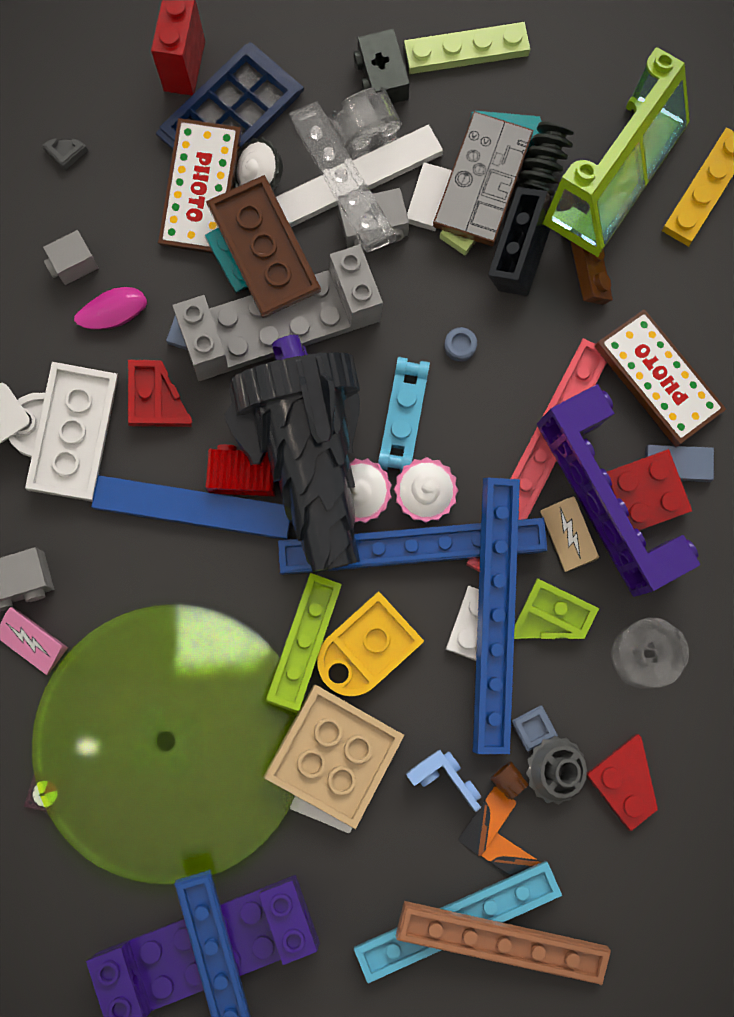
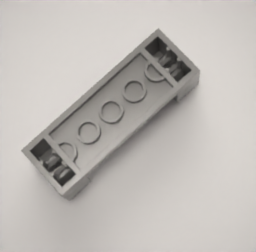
M361 244L330 254L329 270L315 274L321 287V292L265 318H262L251 295L210 309L205 295L174 304L173 309L198 382L274 357L272 343L284 336L298 335L301 344L308 346L380 322L383 301Z

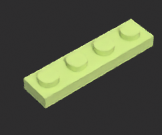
M525 22L404 40V51L409 74L526 57L529 56L530 45Z

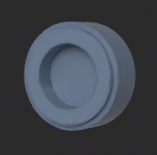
M455 328L446 336L445 352L455 361H466L476 351L477 338L467 328Z

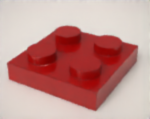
M669 449L607 471L612 481L611 489L616 498H620L625 503L629 511L628 519L634 529L636 528L640 531L692 511Z

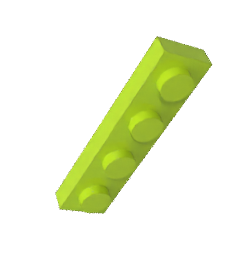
M310 573L272 680L266 703L295 713L299 712L342 584Z

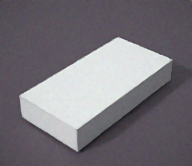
M423 163L407 212L409 224L436 231V228L433 227V221L452 170Z

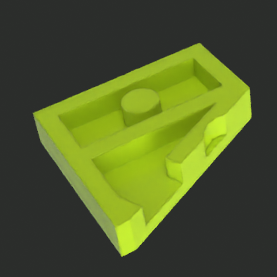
M537 578L515 622L514 639H585L599 608Z

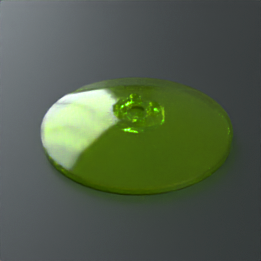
M160 605L131 611L102 624L77 643L54 671L43 692L36 713L32 738L33 769L41 800L56 828L69 844L85 858L113 874L130 880L157 884H174L177 879L211 870L212 875L232 867L253 853L280 825L295 798V795L263 778L298 714L265 702L280 657L261 637L240 622L224 614L189 605ZM163 731H169L175 737L174 747L167 752L160 750L157 745V738Z

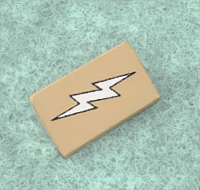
M574 496L540 510L564 572L594 562L599 558Z

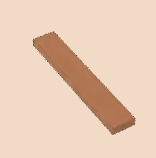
M407 901L403 903L395 935L398 941L600 985L603 984L611 950L606 945Z

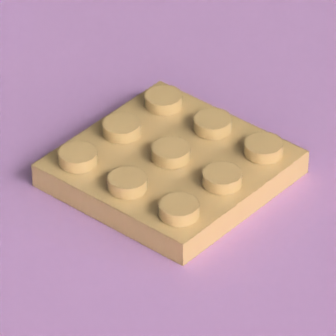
M313 685L263 778L356 829L404 735L321 687Z

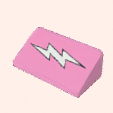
M13 607L7 610L0 623V640L46 675L51 672L68 649L67 646Z

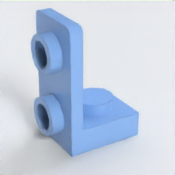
M437 750L406 773V776L414 786L420 782L425 787L440 776L437 769L442 766L472 810L477 812L481 809L477 802L481 795L470 780L463 783L456 773L461 767L449 751L443 754L441 750Z

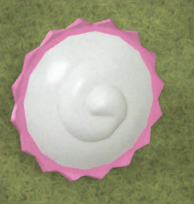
M428 457L422 460L414 459L410 465L404 466L402 473L396 477L397 484L394 488L397 495L396 503L401 506L403 513L410 515L413 520H422L425 523L430 520L439 521L442 515L449 514L450 508L456 504L455 496L459 491L455 485L457 478L451 474L450 467L444 466L440 460H431Z
M355 458L350 463L355 487L350 488L355 510V522L362 521L367 523L370 519L378 518L380 513L386 510L387 502L391 498L390 489L392 484L388 480L387 472L382 470L379 463H372L368 458L365 460Z

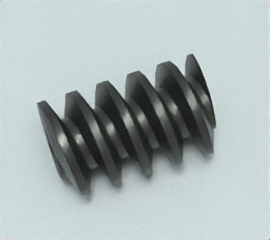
M544 121L537 125V131L540 134L533 136L532 142L535 146L529 147L527 152L531 158L524 160L523 166L526 170L521 171L518 178L523 182L520 185L524 188L548 191L549 195L553 196L554 191L547 186L548 184H558L559 180L552 173L553 171H563L564 168L557 163V159L567 160L568 155L561 149L562 147L572 148L573 143L566 139V136L574 135V132L562 125Z

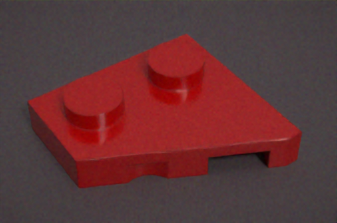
M128 360V426L192 427V418L180 400V395L175 385L169 379L163 362L161 360Z
M639 734L632 736L587 772V778L629 831L635 829L658 810L643 741Z

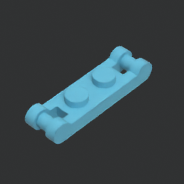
M402 357L397 359L378 461L383 470H387L390 467L400 469V473H402L404 466L412 463L430 362L420 361V364L407 362L408 358ZM405 374L417 376L416 384L404 383ZM391 448L403 449V457L391 455Z

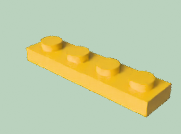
M726 127L662 229V232L688 247L734 175V131Z

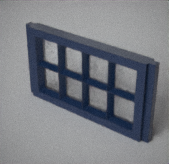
M249 42L160 126L156 135L173 150L178 118L241 127L242 134L239 151H241L244 143H250L252 138L257 139L304 91V87L252 42Z

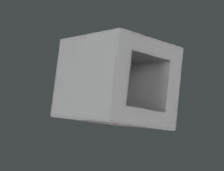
M78 230L43 247L49 257L44 260L47 269L53 278L59 276L64 285L99 269Z

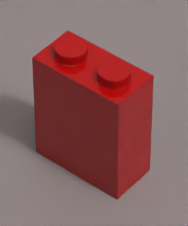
M162 0L151 52L164 92L191 96L195 93L205 45V37L196 0Z

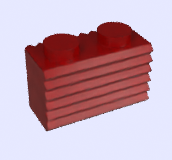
M221 444L217 446V449L208 450L206 477L208 493L275 496L276 482H273L268 453H266L261 464L251 466L248 457L241 450H237V447L234 445Z

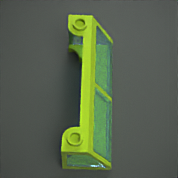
M658 47L649 56L634 93L627 103L626 109L630 111L633 109L635 114L598 165L587 160H579L571 164L560 181L543 221L545 226L597 257L690 121L685 63Z

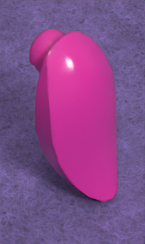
M114 288L102 293L85 305L74 316V321L81 327L93 330H105L122 326L146 308L147 299L136 288Z

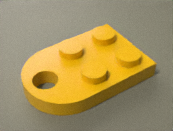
M378 591L326 638L321 645L317 658L318 671L323 682L335 693L349 697L360 696L376 687L423 644L424 640ZM335 664H343L348 668L349 676L343 683H334L329 678V670Z

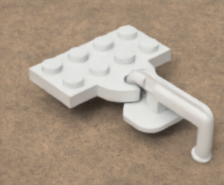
M52 362L46 392L31 393L20 397L18 400L6 384L0 383V444L9 439L10 443L21 454L31 457L25 486L27 491L93 501L118 374Z

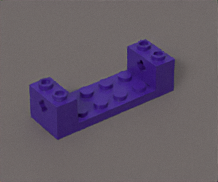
M596 384L550 408L536 424L632 596L635 597L655 591L700 566L697 559L698 552L694 544L690 540H686L684 535L661 543L649 551H646L644 548L646 541L642 533L638 529H634L628 519L629 511L625 503L620 498L617 499L613 493L610 476L603 468H599L594 459L595 451L591 443L586 438H582V436L600 427L615 414L612 410L613 403L610 396Z
M296 875L220 904L240 976L279 960L285 965L318 951L320 942ZM184 918L101 950L86 961L103 1017H147L155 1009L204 990Z

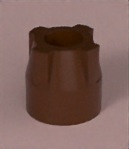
M511 761L502 766L490 778L495 786L511 800L529 785Z

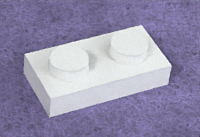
M468 586L446 650L476 661L479 589Z

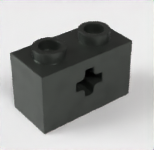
M394 29L357 37L358 50L353 51L356 69H362L364 78L361 79L363 94L365 98L370 97L373 108L409 100L410 83Z

